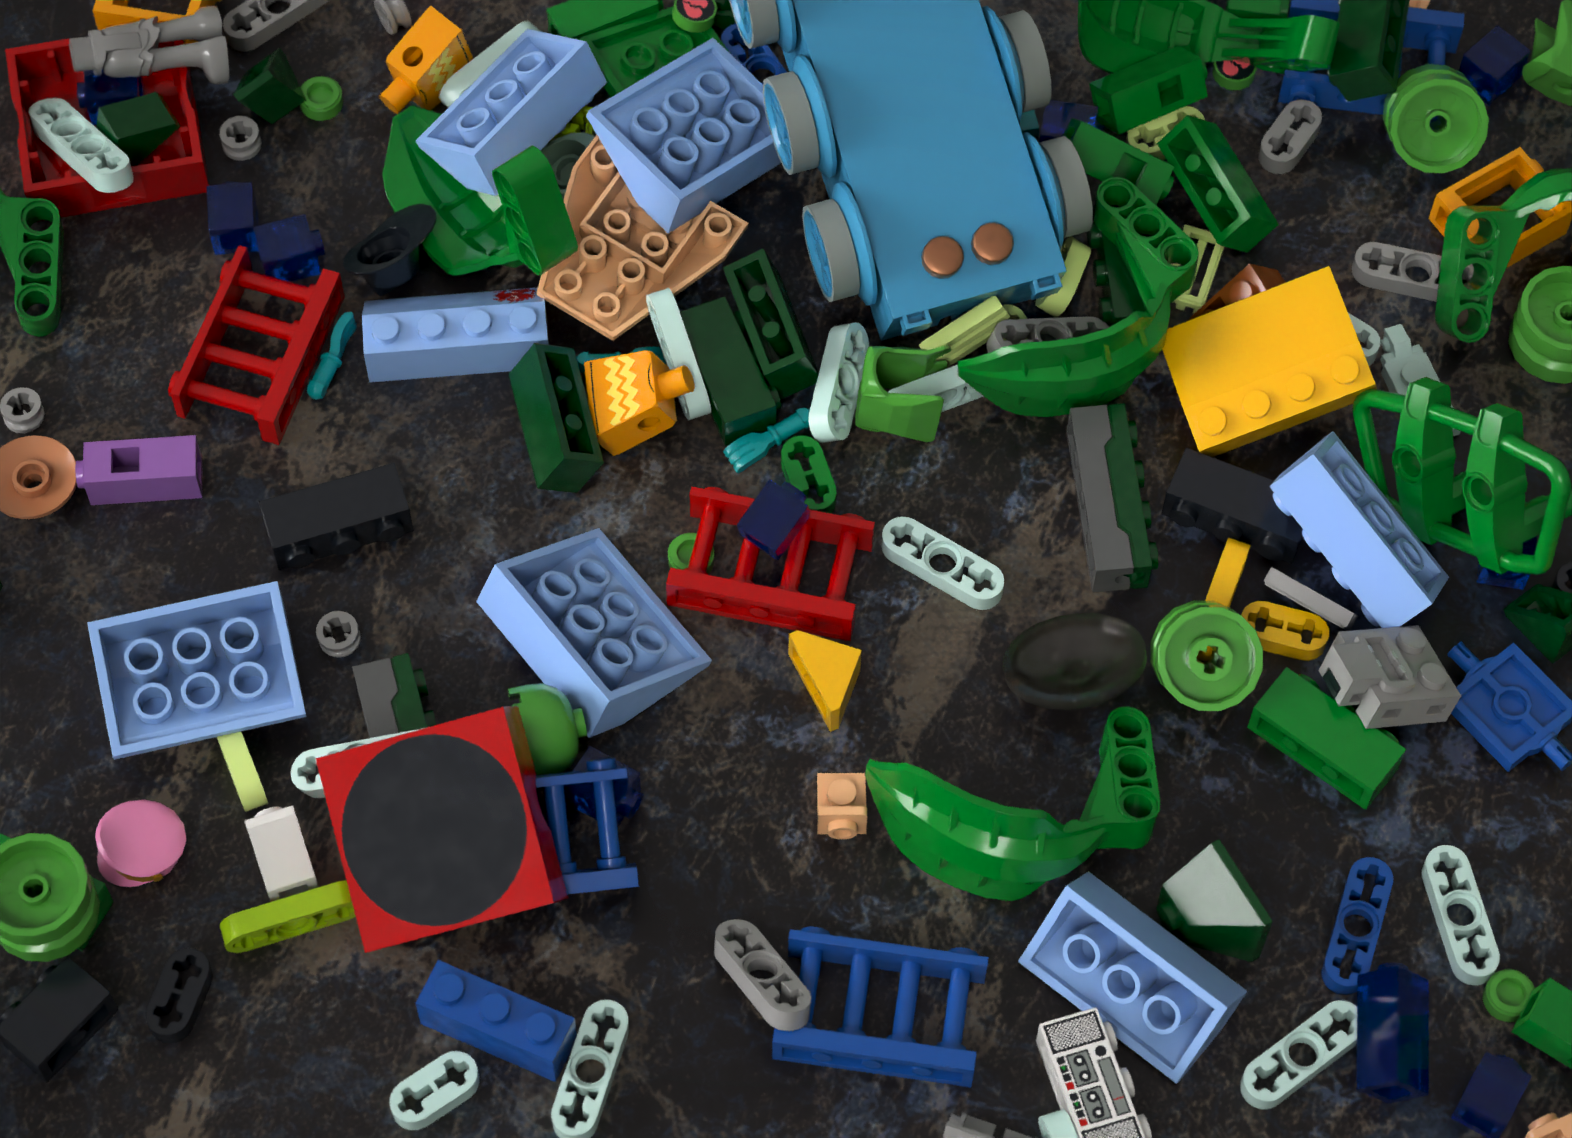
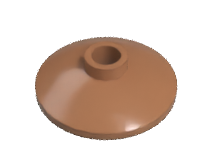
M37 435L20 437L3 445L0 448V511L18 519H36L52 514L64 506L73 495L77 486L75 474L76 461L70 450L53 438ZM34 481L42 482L36 487L27 488Z

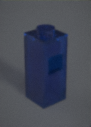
M1384 963L1378 966V970L1357 975V1090L1387 1104L1429 1095V980L1409 971L1406 965L1400 963Z

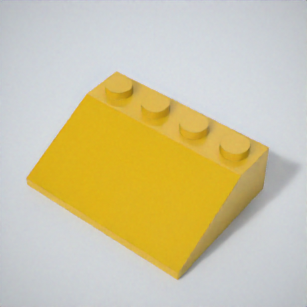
M1330 266L1168 328L1165 345L1162 348L1200 453L1210 457L1218 456L1354 403L1356 396L1363 391L1377 389Z

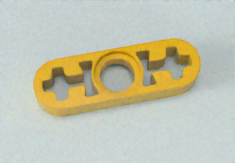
M1228 537L1205 601H1215L1230 608L1250 551V544ZM1207 646V653L1199 651L1197 659L1204 662L1209 661L1213 654L1212 648Z

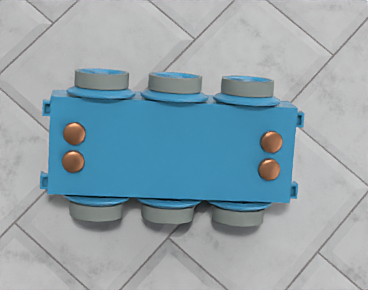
M729 0L735 22L745 45L752 49L777 42L782 48L789 72L767 77L763 80L765 112L772 140L784 170L789 175L817 167L822 174L829 200L804 206L802 219L812 268L820 289L829 302L858 295L866 306L870 305L880 340L882 341L929 329V327L938 325L940 320L947 316H951L952 321H954L963 312L973 309L991 296L996 295L1002 305H1012L1059 292L1062 288L1061 278L1067 272L1061 254L1064 238L1090 231L1093 223V206L1085 169L1072 142L1066 136L1039 143L1029 132L1022 133L1020 128L1023 112L1049 105L1051 99L1049 63L1042 38L1030 14L1022 10L998 17L988 6L981 8L979 0Z

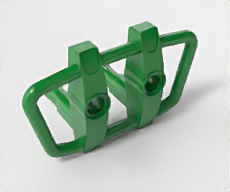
M1427 377L1409 383L1406 395L1378 389H1368L1356 396L1352 412L1365 472L1420 541L1429 545L1441 542L1475 556L1480 566L1499 574L1511 571L1539 575L1551 568L1563 520L1572 516V483L1567 468L1557 457L1524 440L1521 411L1495 403L1481 409L1478 417L1451 407L1449 385ZM1371 407L1401 414L1396 446L1392 454V465L1395 471L1399 502L1390 496ZM1453 428L1473 436L1467 469L1457 475H1454L1456 453L1453 441ZM1525 463L1548 476L1551 482L1549 496L1541 495L1525 503V493L1528 486ZM1465 508L1470 534L1451 527L1452 515ZM1539 536L1535 554H1522L1523 543Z

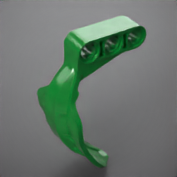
M1078 0V38L1081 52L1086 61L1091 65L1110 74L1176 46H1180L1200 56L1204 63L1236 60L1253 64L1254 67L1261 70L1284 74L1285 70L1307 72L1329 69L1332 65L1341 25L1335 20L1313 15H1302L1284 19L1239 18L1206 0Z
M412 105L392 118L390 138L382 173L387 198L395 213L408 206L417 204L430 205L436 211L437 221L432 232L420 244V247L447 274L457 276L495 265L517 268L525 264L534 274L540 276L578 251V243L554 171L545 155L537 147L529 146L492 170L493 180L498 191V195L493 196L467 189L419 148L416 140L442 115L441 113Z
M1556 168L1536 174L1521 185L1500 206H1461L1451 212L1445 224L1435 310L1436 324L1441 331L1468 343L1476 342L1484 337L1488 332L1491 322L1493 297L1530 213L1539 209L1551 210L1560 202L1572 200V168ZM1477 219L1479 222L1478 232L1469 239L1467 236L1468 226L1473 220ZM1472 264L1474 269L1473 276L1467 283L1463 284V271ZM1467 309V322L1461 328H1457L1459 314Z
M1110 177L1098 186L1094 221L1097 228L1116 246L1137 286L1146 311H1135L1107 329L1083 336L1014 344L974 358L959 360L957 375L1001 409L1024 416L1052 417L1069 414L1070 408L1105 405L1124 394L1135 378L1155 361L1164 347L1170 319V304L1185 291H1188L1194 283L1199 256L1198 247L1187 234L1129 180L1121 177ZM1140 234H1147V235H1151V236H1150V237H1145V236H1141ZM1171 263L1181 264L1182 266H1174Z
M0 189V247L15 281L14 303L20 325L28 334L37 337L46 336L54 332L58 327L61 314L64 232L59 210L54 203L47 199L7 197ZM38 220L52 222V225L44 231L31 229L33 223ZM42 261L50 264V267L43 273L36 274L29 271L31 265L36 262ZM34 304H45L49 307L40 316H31L26 313Z
M1128 706L1118 707L1109 714L1099 748L1101 769L1080 820L1072 819L1064 825L1043 810L1004 806L974 796L934 774L908 763L880 762L870 759L865 770V778L891 840L912 863L925 873L952 887L984 898L1005 901L1022 899L1046 881L1068 874L1086 861L1096 849H1138L1147 845L1152 837L1161 804L1148 717L1142 711Z

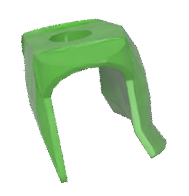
M1563 0L1560 3L1556 30L1536 18L1531 61L1523 66L1522 75L1527 84L1548 98L1572 106V1Z
M945 345L930 350L909 347H868L857 397L856 426L868 431H881L923 442L933 441L936 436L944 399L941 396L888 393L884 389H894L947 369L948 364L946 360H935L951 352V347Z

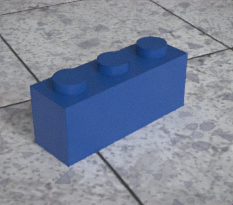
M440 960L436 962L415 1003L420 1024L554 1082L557 1081L577 1037L574 1017Z

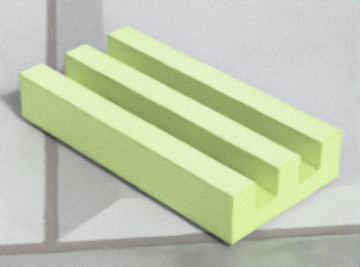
M1185 224L1182 231L1190 238L1198 239L1199 256L1195 278L1207 243L1215 244L1198 296L1190 295L1191 287L1173 301V303H1176V309L1184 311L1185 307H1190L1194 309V314L1207 301L1225 247L1218 245L1210 231ZM1171 263L1174 266H1181V264Z
M991 296L922 341L919 346L921 349L930 350L949 345L952 349L951 352L935 360H946L948 368L987 343L996 325L1003 320L1011 319L997 296Z

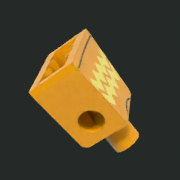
M432 6L416 21L386 58V64L394 80L379 94V98L392 112L398 114L411 100L421 108L429 111L441 102L439 95L445 82L473 60L462 30Z
M645 350L584 362L588 404L598 442L612 456L621 454L673 427L677 421L674 398L693 392L695 389L693 376L686 365L670 370L652 351Z

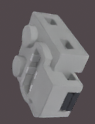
M1419 625L1338 632L1318 670L1338 706L1359 705L1356 713L1366 729L1446 722L1461 697Z

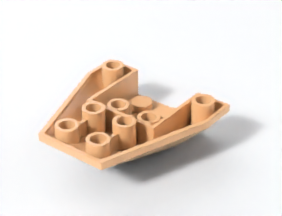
M596 135L573 166L563 199L578 243V251L541 275L537 296L545 298L547 302L614 341L650 315L646 303L647 294L669 288L675 297L722 263L748 228V222L710 201L702 213L667 233L637 204L602 142Z

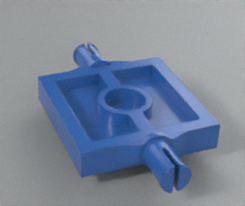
M1462 641L1449 651L1447 656L1466 673L1463 682L1456 687L1461 697L1451 714L1507 772L1528 756L1538 754L1541 751L1560 768V771H1564L1566 767L1572 764V753L1557 739L1559 732L1572 722V701L1515 643H1512L1497 656L1486 658L1482 661Z

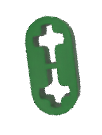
M804 435L788 439L781 450V468L795 507L832 514L836 507L837 492L821 446L812 437ZM802 453L805 458H809L808 471H803L800 461L794 459V454ZM814 484L818 496L823 497L822 503L815 504L812 498H808L810 485Z

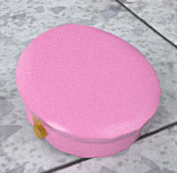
M149 800L128 801L111 808L104 814L96 828L95 839L98 847V869L108 882L121 887H135L152 881L162 880L164 875L170 873L177 864L179 857L183 854L187 840L183 822L174 810L159 802Z

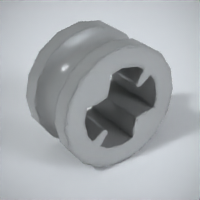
M374 0L378 17L390 35L396 34L399 26L408 28L412 25L409 11L403 0Z
M235 116L229 118L221 126L219 135L224 153L229 158L244 161L258 154L262 141L257 123L253 119L246 116ZM245 134L246 141L236 143V135Z
M19 387L12 389L3 396L0 402L4 423L11 431L28 433L38 428L44 420L45 413L40 396L30 388ZM22 404H29L30 412L27 413L23 410L24 415H15L13 410L15 407L21 410Z
M332 611L324 615L317 624L316 637L322 650L329 656L336 658L346 657L359 647L361 633L355 618L349 613ZM341 626L344 632L351 631V633H344L346 640L336 643L333 637L326 638L327 635H333L332 628Z

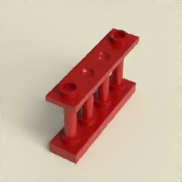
M239 245L232 261L227 260L222 267L220 287L181 371H175L171 377L168 394L172 398L177 416L186 419L194 399L253 415L254 420L258 422L262 441L280 445L345 298L340 273L323 268L317 283H311L309 287L253 272L247 247ZM245 288L304 304L305 310L300 321L294 320L293 323L238 309L237 306ZM228 325L286 340L288 348L284 357H278L275 361L220 345ZM211 362L269 377L272 384L267 395L262 394L257 398L203 383V380Z
M691 486L689 494L690 517L700 518V523L688 568L681 570L670 567L666 582L668 606L795 631L799 630L851 642L855 625L856 604L849 603L844 598L856 549L872 552L875 522L867 521L863 517L851 513L836 515L729 494L727 491L717 487L703 489ZM719 522L746 527L734 577L729 579L706 573ZM764 531L792 536L780 586L775 588L752 582ZM810 540L838 545L827 592L822 597L803 594L798 591Z

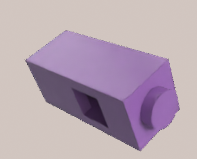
M196 435L83 442V460L76 461L75 465L76 482L78 488H85L91 505L202 498V455Z

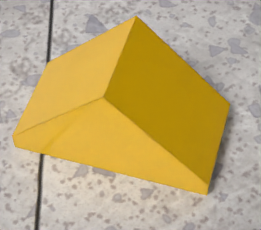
M796 630L789 633L788 655L829 731H834L841 724L860 673L862 650Z

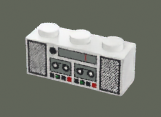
M1097 1007L1039 1024L1036 1037L1039 1052L1060 1110L1064 1109L1068 1113L1078 1138H1152L1144 1114L1137 1115L1132 1104L1131 1097L1135 1096V1090L1130 1073L1126 1067L1119 1069L1113 1051H1117L1118 1045L1113 1027L1109 1021L1102 1023Z

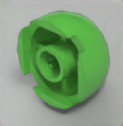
M542 683L526 684L508 688L509 701L519 699L520 702L512 704V706L519 707L536 775L564 772L573 764L578 755V738L587 736L582 708L572 709L566 694L550 685Z

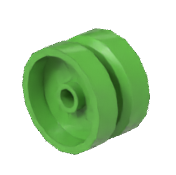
M1425 64L1408 70L1398 79L1396 92L1388 93L1384 99L1382 118L1388 137L1403 160L1408 165L1422 172L1447 173L1463 167L1479 153L1487 138L1489 118L1484 101L1463 73L1447 65ZM1437 116V121L1430 122L1433 117Z
M1563 265L1545 269L1531 278L1520 297L1517 311L1509 327L1508 343L1515 360L1528 373L1547 382L1572 383L1571 266Z
M1190 601L1173 608L1158 623L1151 640L1150 662L1158 681L1181 704L1198 711H1222L1239 704L1255 689L1263 670V648L1256 630L1233 609L1215 601ZM1207 646H1210L1213 651L1211 659L1207 662L1198 660L1197 655L1199 651L1207 653Z
M27 833L8 839L0 845V944L8 953L25 961L49 962L71 954L87 941L97 924L100 907L95 884L88 873L83 858L69 842L51 834Z

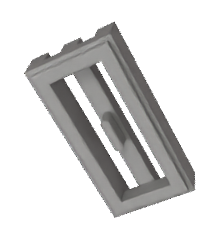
M1273 567L1270 568L1264 579V585L1346 631L1348 629L1351 630L1358 618V615Z

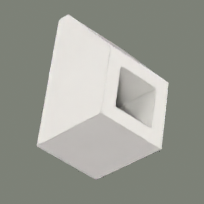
M293 805L286 808L270 807L257 813L254 818L245 820L270 902L318 888Z

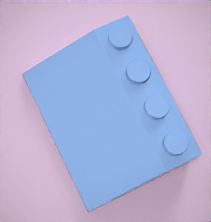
M714 38L590 109L586 116L637 204L667 233L702 213L710 201L718 203L781 163L767 122L763 99V84Z
M600 528L496 563L476 601L541 681L546 685L556 687L566 694L572 709L582 708L589 738L626 723L707 668L712 661Z
M278 581L87 622L114 760L306 717L291 634Z

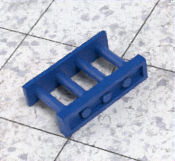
M1290 0L1287 18L1313 15L1338 21L1339 2L1338 0ZM1409 7L1403 47L1428 50L1427 64L1445 65L1446 52L1456 53L1464 28V14ZM1400 62V69H1399L1398 79H1399L1400 76H1401V62ZM1285 70L1278 102L1289 104L1295 100H1308L1321 108L1383 115L1384 99L1387 94L1348 102L1339 89L1331 84L1328 75L1313 73V71ZM1437 116L1433 117L1430 122L1437 121Z
M615 758L586 761L587 770L536 775V788L544 787L548 827L551 830L567 894L639 887L636 863L626 864V856L620 855L613 780L628 778L626 766L616 767ZM593 782L601 858L596 859L597 867L577 869V862L571 861L564 785Z
M804 927L801 931L790 929L788 957L802 958L799 979L811 994L810 1016L807 1024L798 1030L783 1031L774 1028L772 1059L965 1087L972 1086L976 1051L966 1050V1047L962 1045L969 984L970 982L985 983L988 957L978 956L976 951L961 947L942 951L830 935L827 930L818 927ZM821 961L851 965L842 1028H838L836 1032L816 1029V1026L812 1024ZM871 968L900 972L892 1035H888L886 1039L866 1036V1033L862 1031ZM920 975L950 979L942 1042L937 1043L936 1046L916 1043V1040L912 1038Z

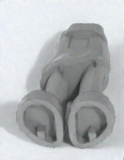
M215 5L201 7L193 15L158 23V16L147 20L144 18L140 21L110 26L102 30H89L88 37L69 38L74 71L93 70L95 76L102 74L103 69L105 75L124 78L150 76L153 72L170 68L199 67L203 69L205 76L212 84H226L229 80L227 43L225 36H222V19ZM190 39L199 41L159 48V43Z

